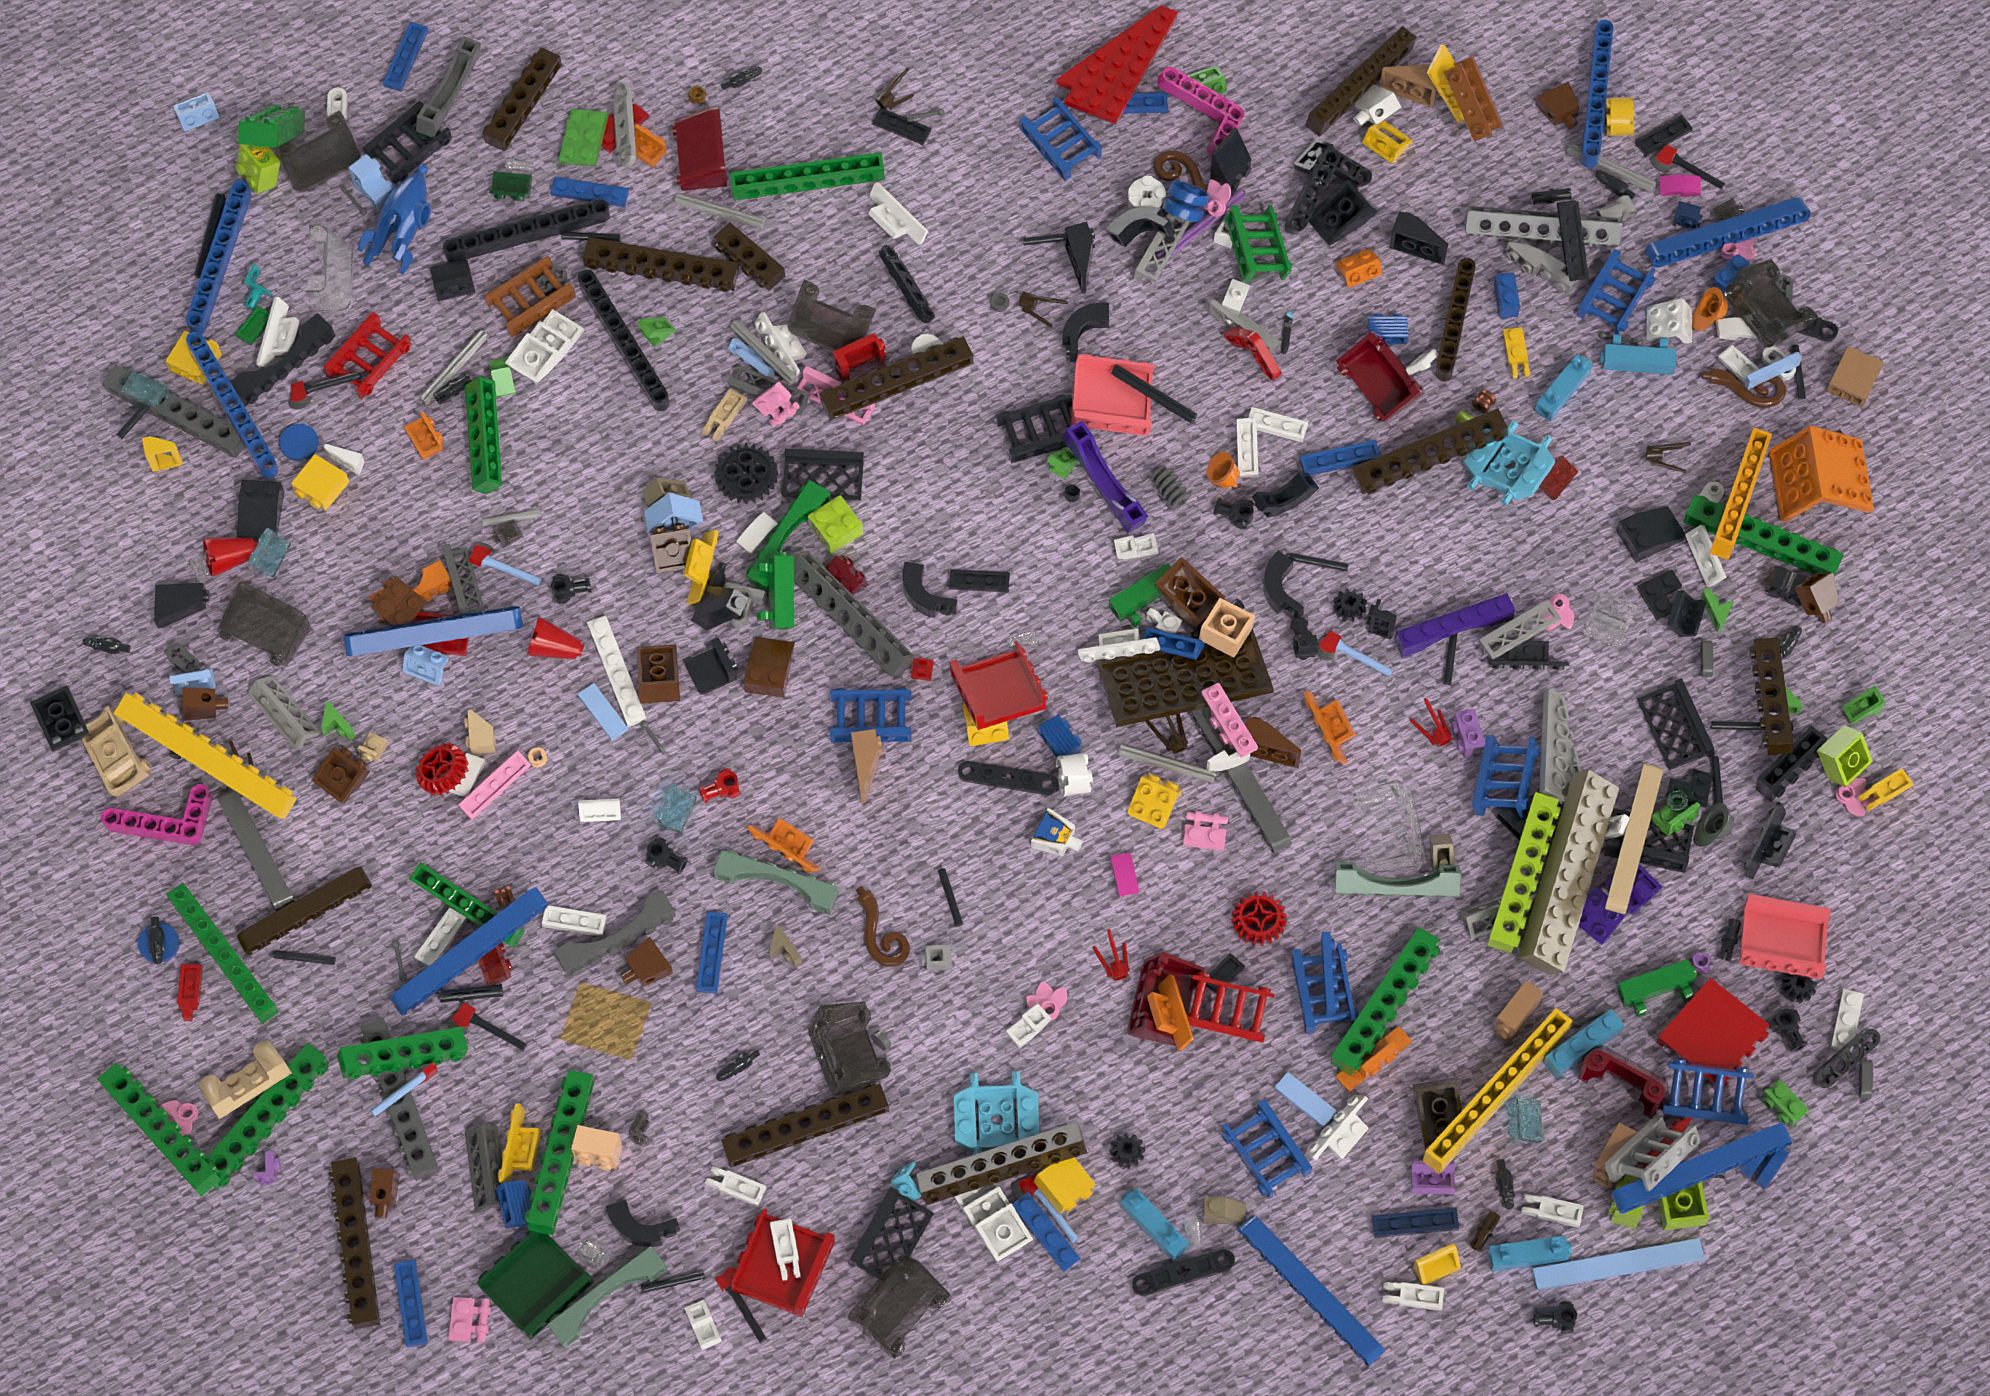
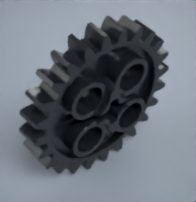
M745 443L744 448H741L737 444L736 450L729 447L730 453L723 452L724 458H718L720 464H715L717 471H714L718 489L719 491L723 490L724 497L729 495L730 501L736 497L737 503H740L742 499L745 500L746 504H748L749 499L756 503V497L763 500V493L769 496V489H775L773 483L778 482L776 477L778 476L777 462H774V456H770L768 450L763 452V446L756 449L753 443L751 448H748V444ZM745 459H749V460H750V461L747 462V463L742 462V461L745 460ZM759 471L764 472L762 475H757L756 473ZM730 472H736L733 476L728 475ZM744 484L750 485L747 488L742 487Z

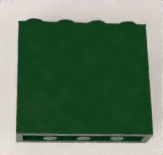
M528 1231L526 1237L521 1242L517 1241L513 1244L510 1252L505 1257L501 1256L495 1261V1266L491 1270H486L479 1276L477 1284L531 1341L550 1323L549 1320L555 1314L561 1313L594 1281L548 1234Z

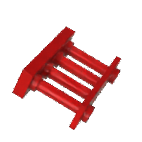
M372 312L324 365L323 369L326 376L330 379L334 378L335 375L344 376L351 373L343 369V366L348 361H352L370 373L363 382L360 379L350 382L357 387L358 397L362 400L365 395L369 396L372 393L373 386L398 358L409 351L411 347L410 338L407 334L400 340L381 327L379 315ZM377 333L393 344L394 347L387 354L369 342L368 338L372 334ZM360 347H365L382 359L376 368L356 355Z
M1202 972L1192 976V979L1198 980L1191 1013L1189 1012L1187 1016L1190 1026L1264 1043L1265 1034H1261L1262 1030L1260 1029L1267 997L1274 998L1275 994L1271 993L1270 988L1259 986V989L1256 990L1210 979V974ZM1206 982L1218 985L1212 1015L1208 1021L1201 1020V1015H1199ZM1227 987L1239 990L1232 1022H1229L1228 1026L1220 1024L1221 1020H1219ZM1247 992L1259 994L1253 1024L1249 1031L1241 1029L1240 1025Z

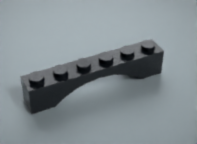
M316 313L302 325L297 342L282 359L262 369L241 372L232 379L230 383L243 405L246 407L248 404L255 403L262 393L270 391L277 381L284 380L289 372L294 368H299L305 359L316 355L319 348L324 344L328 345L335 337L333 327L319 313Z

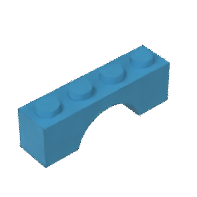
M1610 1009L1546 1055L1544 1065L1558 1079L1573 1068L1590 1051L1602 1044H1606L1619 1035L1624 1027L1623 1022Z

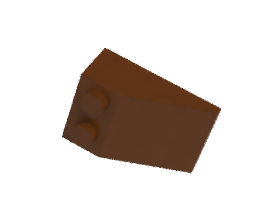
M1182 557L1154 584L1178 616L1194 631L1204 623L1220 598L1225 599V596Z
M755 637L744 678L746 693L785 698L795 642Z
M676 644L636 647L640 704L680 701Z
M1247 717L1245 726L1258 746L1256 751L1250 753L1251 757L1299 768L1302 751L1268 722L1263 721V719Z

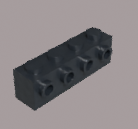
M1810 726L1793 743L1792 753L1782 754L1757 778L1756 790L1771 802L1776 797L1780 798L1786 791V787L1789 784L1793 785L1798 780L1800 774L1803 771H1808L1813 761L1817 757L1820 758L1817 750L1827 741V737Z

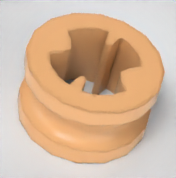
M539 747L533 748L528 754L530 764L534 767L543 766L547 761L545 750ZM538 753H540L542 759L534 761V755L538 756Z

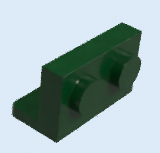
M493 171L492 189H489V193L493 194L496 199H505L506 196H511L514 201L524 202V198L530 199L532 176Z

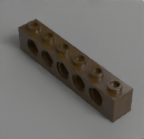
M540 47L537 53L533 54L530 64L523 69L520 79L513 84L512 91L508 96H505L502 106L499 110L495 111L490 124L485 126L483 130L485 143L504 152L506 151L561 68L562 62L559 55Z
M1779 638L1754 639L1753 647H1750V658L1755 661V664L1752 665L1753 677L1757 676L1755 694H1759L1760 700H1757L1758 712H1762L1759 722L1760 729L1764 730L1765 735H1762L1763 748H1767V755L1792 753L1793 737ZM1775 712L1777 715H1771L1770 713ZM1773 730H1778V731H1780V732H1779V733H1774V732H1772V731H1773Z

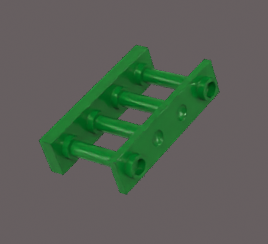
M1238 205L1231 206L1224 215L1243 282H1250L1256 272L1278 271L1281 280H1285L1292 271V265L1287 256L1273 205H1269L1262 215H1242ZM1264 222L1266 231H1247L1243 223ZM1248 239H1269L1271 247L1252 248ZM1253 255H1274L1276 264H1256Z

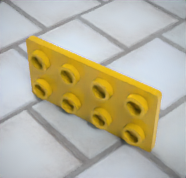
M1440 45L1427 74L1456 121L1462 123L1464 117L1444 71L1455 67L1454 64L1456 62L1446 46Z

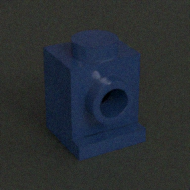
M1679 201L1672 226L1676 227V224H1680L1684 228L1700 226L1703 215L1700 214L1701 206Z

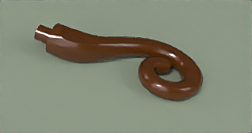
M1169 150L1160 153L1156 157L1153 167L1159 178L1165 181H1173L1179 178L1182 173V167L1179 164L1181 163L1187 168L1192 185L1207 192L1208 186L1204 184L1197 165L1188 155L1180 151ZM1171 160L1177 161L1172 162L1171 167L1174 171L1166 172L1163 169V164L1165 162Z
M1711 368L1710 372L1702 371V379H1708L1709 384L1725 386L1742 400L1756 407L1769 408L1776 406L1786 395V386L1778 376L1765 381L1775 386V394L1771 397H1759L1747 390L1737 378L1727 371ZM1763 383L1754 386L1758 394L1762 396L1769 394V390L1763 386Z
M860 886L856 889V892L859 895L857 900L866 914L864 933L868 953L877 963L883 966L896 967L901 965L907 959L910 952L907 938L899 932H889L883 936L881 947L884 951L889 952L890 942L897 941L900 944L899 953L894 956H887L879 950L876 944V929L879 918L878 903L871 890L866 891L863 886Z

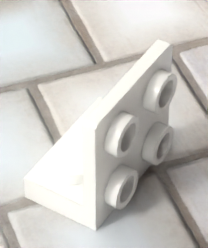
M1683 298L1647 306V341L1651 342L1660 340V338L1677 336L1683 343H1692V308Z

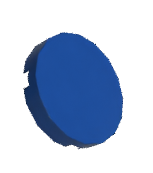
M294 424L282 432L279 445L283 455L288 459L302 461L311 458L316 453L319 440L315 430L309 425Z
M159 923L164 931L165 952H163L162 962H167L179 950V936L172 926ZM149 925L141 932L138 938V948L141 955L147 961L154 963L152 955L149 953L147 936L148 930L151 927Z

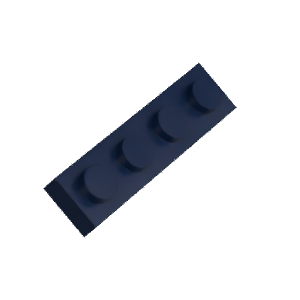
M1456 1207L1372 1215L1371 1217L1374 1238L1459 1230Z

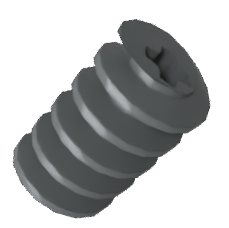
M1161 467L1151 475L1150 480L1159 489V493L1163 495V499L1167 501L1171 510L1178 509L1191 497V493H1185L1187 490L1185 486L1180 487L1183 482L1181 480L1176 481L1178 475H1172L1174 472L1173 468L1166 469L1167 467Z

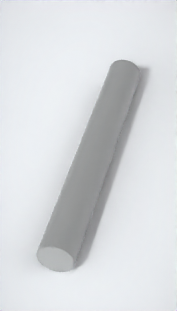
M541 509L483 518L482 523L483 526L538 518L542 517Z

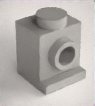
M951 944L926 946V953H922L923 966H927V971L952 970ZM935 958H940V959H941V961H933V960H934Z

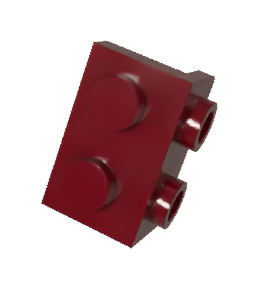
M836 555L825 568L852 595L861 587L866 588L869 585L865 580L866 577L861 571L855 569L853 566L854 562L848 556Z

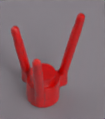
M1424 698L1426 707L1437 726L1432 731L1433 736L1413 718L1410 719V722L1430 740L1432 745L1437 744L1438 747H1442L1452 740V735L1448 730L1441 710H1437L1441 721L1440 724L1428 699Z
M1107 929L1115 960L1110 964V968L1097 947L1093 946L1092 948L1105 968L1108 978L1112 977L1113 981H1117L1129 976L1127 946L1125 942L1122 943V962V960H1119L1112 932L1110 929Z

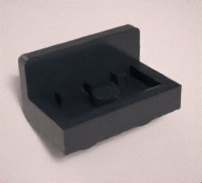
M1684 590L1677 591L1667 626L1680 637L1696 636L1706 601L1694 600Z

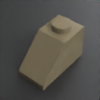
M656 478L642 490L648 507L668 493H674L691 499L685 481Z
M1450 834L1429 835L1432 871L1438 869L1439 864L1454 865V845Z
M1204 1196L1203 1224H1242L1246 1221V1203L1228 1197Z

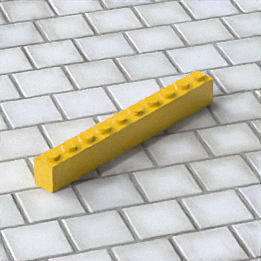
M136 692L134 694L125 693L113 714L278 818H286L297 800V797L292 795L293 791L284 785L282 787L276 785L277 781L268 775L262 776L259 774L260 770L252 765L246 766L242 763L244 760L235 754L230 756L226 753L227 749L223 746L211 744L209 737L201 733L197 735L193 732L194 728L186 723L181 725L177 722L178 718L170 713L165 715L160 711L161 707L152 702L150 704L144 701L145 697Z
M1555 1008L1425 1151L1423 1162L1440 1174L1544 1060L1546 1055L1569 1032L1573 1020Z

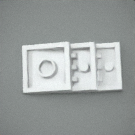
M552 309L543 322L539 321L533 331L525 335L507 359L505 365L537 384L561 361L585 330Z
M991 1184L954 1197L996 1262L1033 1240L1014 1207L1009 1203L997 1184Z

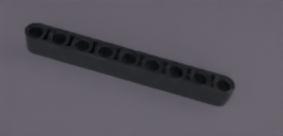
M598 199L448 239L443 244L444 255L449 262L470 259L560 235L563 232H571L601 224L610 218L609 205L607 201Z
M589 269L582 270L578 274L579 287L653 408L657 411L666 410L670 404L667 390L594 272ZM659 398L664 399L663 401H656Z

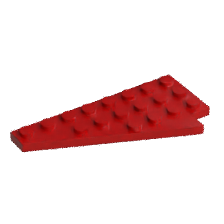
M1162 5L1058 77L1056 85L1070 90L1064 105L1116 125L1178 16V11Z

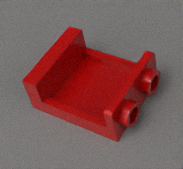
M873 333L833 351L834 369L842 383L850 380L849 370L873 359H877L881 367L885 366L884 359L886 354L884 349L886 347L882 338L878 339L877 335Z

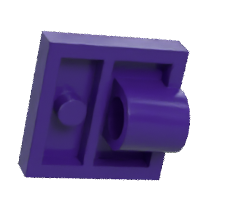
M1640 864L1638 865L1627 911L1631 915L1636 913L1663 888ZM1614 875L1604 883L1603 887L1608 892L1610 891Z
M1596 886L1586 898L1578 926L1603 945L1629 912L1626 911V914H1621L1605 909L1608 895Z

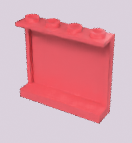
M1078 354L1074 370L1071 426L1083 420L1086 426L1091 429L1148 436L1152 426V421L1150 420L1151 398L1115 377L1111 372L1117 364L1152 385L1155 365L1147 362L1136 363L1126 359L1115 360L1109 357L1100 358L1089 354Z
M1748 894L1744 907L1739 964L1822 979L1827 965L1825 964L1827 925L1831 909Z

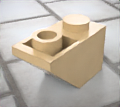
M468 710V718H465V729L469 730V736H466L467 749L470 748L472 755L495 753L496 739L493 726L474 711Z

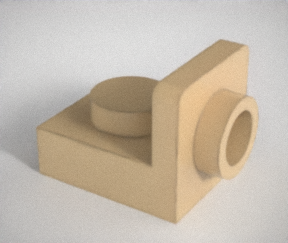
M369 732L363 746L359 745L357 750L363 760L378 762L389 741Z

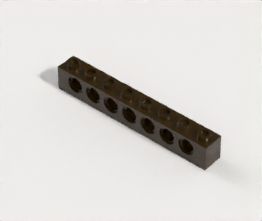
M1403 26L1398 29L1309 113L1305 126L1320 137L1371 86L1376 85L1381 80L1383 67H1395L1413 49L1417 37Z
M588 237L583 254L584 265L593 270L601 268L611 273L619 271L629 276L636 274L642 275L647 279L660 278L665 282L677 281L687 286L695 284L704 289H709L710 287L718 288L722 292L735 291L739 275V265L737 262Z
M964 336L960 338L955 337L945 344H938L927 351L917 352L907 359H899L894 364L882 366L872 373H864L852 381L847 380L834 388H826L820 393V401L829 421H832L974 364L973 354ZM947 354H953L954 356H953V357H947L946 355H947ZM930 361H935L936 363H935V364H929L928 362H930ZM912 368L918 369L917 371H910ZM894 375H899V376H900V377L897 378V379L892 378ZM877 382L882 383V385L876 386L874 384ZM860 389L864 390V392L857 393L856 391ZM846 397L845 400H839L838 398Z
M1499 408L1357 465L1352 468L1353 476L1362 495L1366 493L1372 494L1379 488L1392 486L1396 481L1403 478L1409 479L1418 472L1429 471L1435 465L1446 464L1452 458L1457 456L1463 457L1469 451L1482 449L1491 442L1502 441L1508 436V427ZM1483 429L1491 430L1488 433L1481 432ZM1466 436L1472 437V439L1468 441L1464 440L1463 438ZM1446 444H1453V445H1454V446L1451 447V448H1446V447H1445ZM1429 451L1436 452L1434 455L1431 456L1426 454ZM1410 459H1417L1415 463L1408 462ZM1392 466H1398V467H1399V469L1394 470V471L1391 470L1390 468H1391ZM1376 473L1381 475L1378 478L1372 477V475Z
M871 1083L857 1092L855 1090L848 1091L840 1098L832 1097L825 1100L823 1104L817 1106L815 1104L809 1105L803 1111L797 1113L795 1111L789 1112L781 1119H769L764 1125L747 1127L744 1132L738 1134L730 1133L721 1141L730 1168L887 1113L889 1112V1105L881 1084ZM863 1099H867L870 1101V1103L867 1106H861L859 1104V1102ZM843 1106L850 1108L847 1113H841L839 1109ZM824 1113L830 1115V1118L827 1120H821L819 1117ZM804 1120L810 1122L808 1127H801L799 1124ZM782 1128H789L790 1132L788 1134L780 1133ZM765 1134L771 1137L766 1142L760 1140V1137ZM743 1142L751 1144L746 1149L740 1147V1144Z
M1074 1122L917 1173L916 1175L920 1193L927 1206L1006 1179L1036 1171L1046 1166L1086 1154L1087 1149L1079 1124Z
M356 1157L331 1162L332 1169H329V1178L331 1182L334 1181L335 1188L331 1189L333 1202L337 1204V1209H334L335 1221L339 1222L340 1229L336 1230L338 1242H342V1250H339L341 1263L344 1262L345 1270H342V1279L344 1283H347L348 1289L344 1291L346 1304H350V1311H347L348 1323L352 1324L355 1330L381 1325L359 1161ZM344 1180H351L348 1186H341V1183ZM346 1200H353V1204L351 1206H343ZM352 1219L356 1220V1223H355L354 1226H352V1227H347V1226H346V1224H347V1222H348L349 1220H352ZM352 1240H359L357 1246L349 1247V1243ZM355 1260H361L359 1267H351ZM357 1281H364L362 1287L354 1288V1284ZM360 1301H367L364 1308H357V1304Z

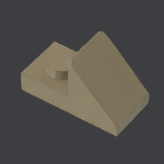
M778 925L775 927L769 951L770 960L783 953L782 955L788 964L792 963L796 968L802 964L801 956Z

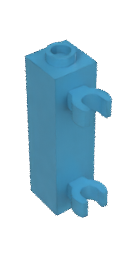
M1613 334L1612 344H1606L1604 351L1600 352V363H1603V370L1673 375L1676 367V349H1668V338H1660L1658 348L1621 345V335Z
M1576 354L1537 401L1535 412L1551 422L1590 375L1593 367L1591 361L1586 357Z
M1137 1188L1133 1191H1127L1121 1197V1208L1172 1261L1188 1249L1189 1242Z
M1565 1235L1490 1246L1488 1255L1491 1271L1566 1262L1569 1256L1572 1255L1571 1243L1567 1242Z

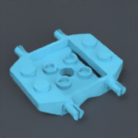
M1514 420L1508 426V436L1499 442H1491L1482 449L1472 450L1464 461L1465 467L1472 477L1466 485L1467 488L1473 491L1478 483L1486 487L1496 488L1504 494L1500 502L1503 505L1505 504V506L1508 505L1512 498L1519 500L1533 496L1555 464L1553 456L1547 450L1548 445L1553 439L1545 435L1542 442L1537 444L1516 435L1513 432L1519 424L1516 421L1514 422ZM1486 429L1484 433H1488L1491 430ZM1502 444H1504L1497 457L1490 464V467L1487 469L1486 472H1483V470L1486 468L1490 460L1493 458L1499 447ZM1508 464L1515 465L1512 469L1505 468Z
M1016 1071L1017 1079H1015V1072L1011 1073L1012 1084L1009 1086L980 1087L978 1085V1074L975 1073V1081H973V1073L969 1074V1088L954 1095L955 1143L975 1155L1040 1134L1038 1092L1020 1084V1072ZM1014 1099H1017L1019 1138H1015ZM975 1101H978L980 1140H976ZM1000 1115L1003 1118L1002 1123L999 1125L993 1124L991 1122L992 1116Z

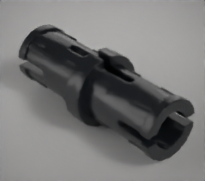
M1550 188L1548 191L1532 192L1531 197L1534 199L1532 202L1533 204L1546 202L1554 204L1555 201L1571 200V188L1558 190Z
M465 374L455 382H449L447 387L433 394L434 398L438 399L436 400L438 404L441 405L449 398L458 396L459 392L465 389V385L472 381L468 380L470 377Z
M1733 918L1728 920L1726 933L1722 936L1721 941L1723 943L1718 958L1723 960L1725 952H1727L1725 961H1731L1734 946L1738 943L1737 935L1742 924L1741 921L1736 919L1735 926L1733 927Z

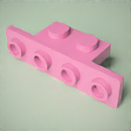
M1216 683L1203 690L1202 696L1211 709L1210 722L1214 729L1218 728L1221 734L1219 736L1223 744H1228L1231 750L1235 748L1241 758L1258 749L1256 742L1221 685Z

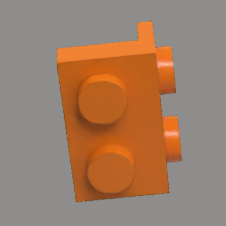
M635 124L636 157L654 168L667 153L666 142L660 136L656 137L645 126L641 127Z
M1370 248L1335 262L1337 270L1345 277L1348 288L1382 275L1380 259Z
M421 412V418L404 426V429L422 460H425L444 450L442 446L444 439L439 431L436 432L434 430L435 424L430 416L426 417L425 413Z

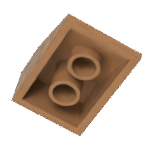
M1429 65L1383 67L1380 87L1393 92L1396 96L1433 108L1439 95L1438 90L1427 74Z
M875 729L851 732L861 803H865L880 763L879 756L883 755L881 737L876 736Z

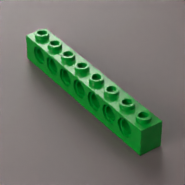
M882 152L730 173L734 201L885 180Z
M1694 494L1683 523L1693 527L1703 525L1708 533L1716 535L1726 505L1715 503L1705 496ZM1704 512H1708L1712 516H1707L1704 514ZM1746 514L1735 541L1738 545L1815 575L1817 573L1833 572L1835 577L1844 555L1835 548L1825 547L1815 540L1810 541L1803 538L1800 534L1790 533L1783 530L1780 526L1770 525L1760 518H1753ZM1741 527H1746L1749 531H1744ZM1760 535H1766L1767 538H1762ZM1779 542L1785 543L1786 546L1780 545ZM1798 549L1803 550L1805 553L1798 552ZM1816 557H1821L1824 561H1820Z
M181 883L168 892L166 895L171 904L260 1023L264 1024L278 1014L279 1011L276 1005L186 885Z
M1418 927L1332 1054V1065L1350 1076H1353L1355 1071H1360L1361 1066L1365 1063L1363 1059L1367 1054L1370 1056L1374 1051L1376 1040L1378 1038L1382 1039L1387 1030L1385 1027L1388 1022L1392 1023L1398 1014L1396 1012L1398 1007L1405 1005L1409 997L1407 994L1410 990H1415L1419 983V976L1421 974L1424 975L1429 969L1431 958L1435 959L1441 950L1439 938ZM1422 952L1424 956L1420 957L1417 956L1415 953ZM1411 968L1414 971L1409 973L1406 972L1404 969ZM1401 984L1403 988L1398 989L1393 985ZM1390 1000L1392 1004L1386 1005L1382 1001ZM1379 1016L1381 1020L1375 1021L1372 1017ZM1367 1032L1371 1036L1363 1037L1361 1033ZM1356 1048V1049H1358L1360 1052H1359V1053H1352V1052H1350V1049Z
M309 1043L288 1064L291 1074L266 1089L205 1158L204 1161L207 1164L212 1162L216 1168H218L220 1163H227L224 1169L216 1173L221 1179L213 1186L217 1191L220 1187L224 1188L229 1183L230 1176L244 1166V1160L258 1150V1144L272 1134V1128L277 1123L283 1122L287 1116L286 1112L291 1107L294 1108L301 1100L300 1096L305 1091L308 1092L315 1084L314 1080L319 1075H324L328 1070L329 1061L327 1057ZM305 1067H311L310 1072L302 1073ZM291 1083H297L294 1089H288ZM277 1099H283L280 1105H274ZM263 1115H269L266 1121H260ZM255 1131L252 1137H246L247 1132ZM234 1147H241L238 1153H232Z
M116 1062L99 1076L97 1080L202 1197L221 1180L216 1174L219 1170L212 1162L207 1164L204 1161L206 1158L205 1154L199 1148L195 1150L192 1147L194 1142L187 1134L182 1136L179 1133L182 1130L174 1120L170 1123L167 1119L169 1114L162 1106L158 1109L155 1106L157 1101L150 1093L145 1095L143 1093L145 1089L138 1080L133 1081L130 1078L133 1074L127 1067L121 1068ZM176 1139L172 1144H169L171 1140ZM188 1153L186 1157L181 1158L183 1154ZM197 1167H200L198 1171L194 1172Z
M568 1070L567 1077L562 1079V1096L557 1098V1114H553L551 1120V1127L553 1129L546 1138L547 1151L546 1153L543 1152L540 1164L543 1166L541 1172L538 1171L536 1175V1191L531 1193V1210H527L525 1215V1222L528 1224L529 1231L554 1235L574 1162V1155L571 1149L577 1126H583L594 1086L593 1074ZM572 1093H578V1094H579V1095L576 1096V1097H571V1096H570ZM567 1112H574L571 1116L565 1115ZM564 1130L569 1131V1133L566 1135L559 1134L561 1131ZM559 1149L564 1150L561 1154L554 1153ZM553 1168L559 1169L556 1173L549 1172ZM546 1188H553L551 1192L544 1191ZM541 1207H548V1210L544 1212L539 1211Z

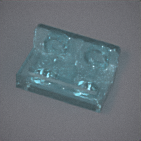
M266 528L259 538L255 551L251 553L248 563L257 572L274 577L291 543L280 538L273 530Z
M672 784L671 788L665 792V802L662 807L658 808L656 818L660 827L682 834L697 796L679 790L677 785Z

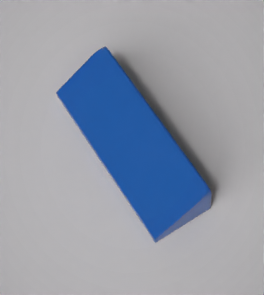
M1146 627L1143 639L1157 638L1160 645L1159 651L1195 660L1205 645L1199 639Z

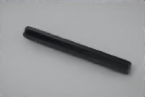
M215 194L194 272L196 278L201 276L220 222L226 200L224 194Z
M1116 364L1111 374L1189 423H1193L1196 420L1197 413L1120 365Z

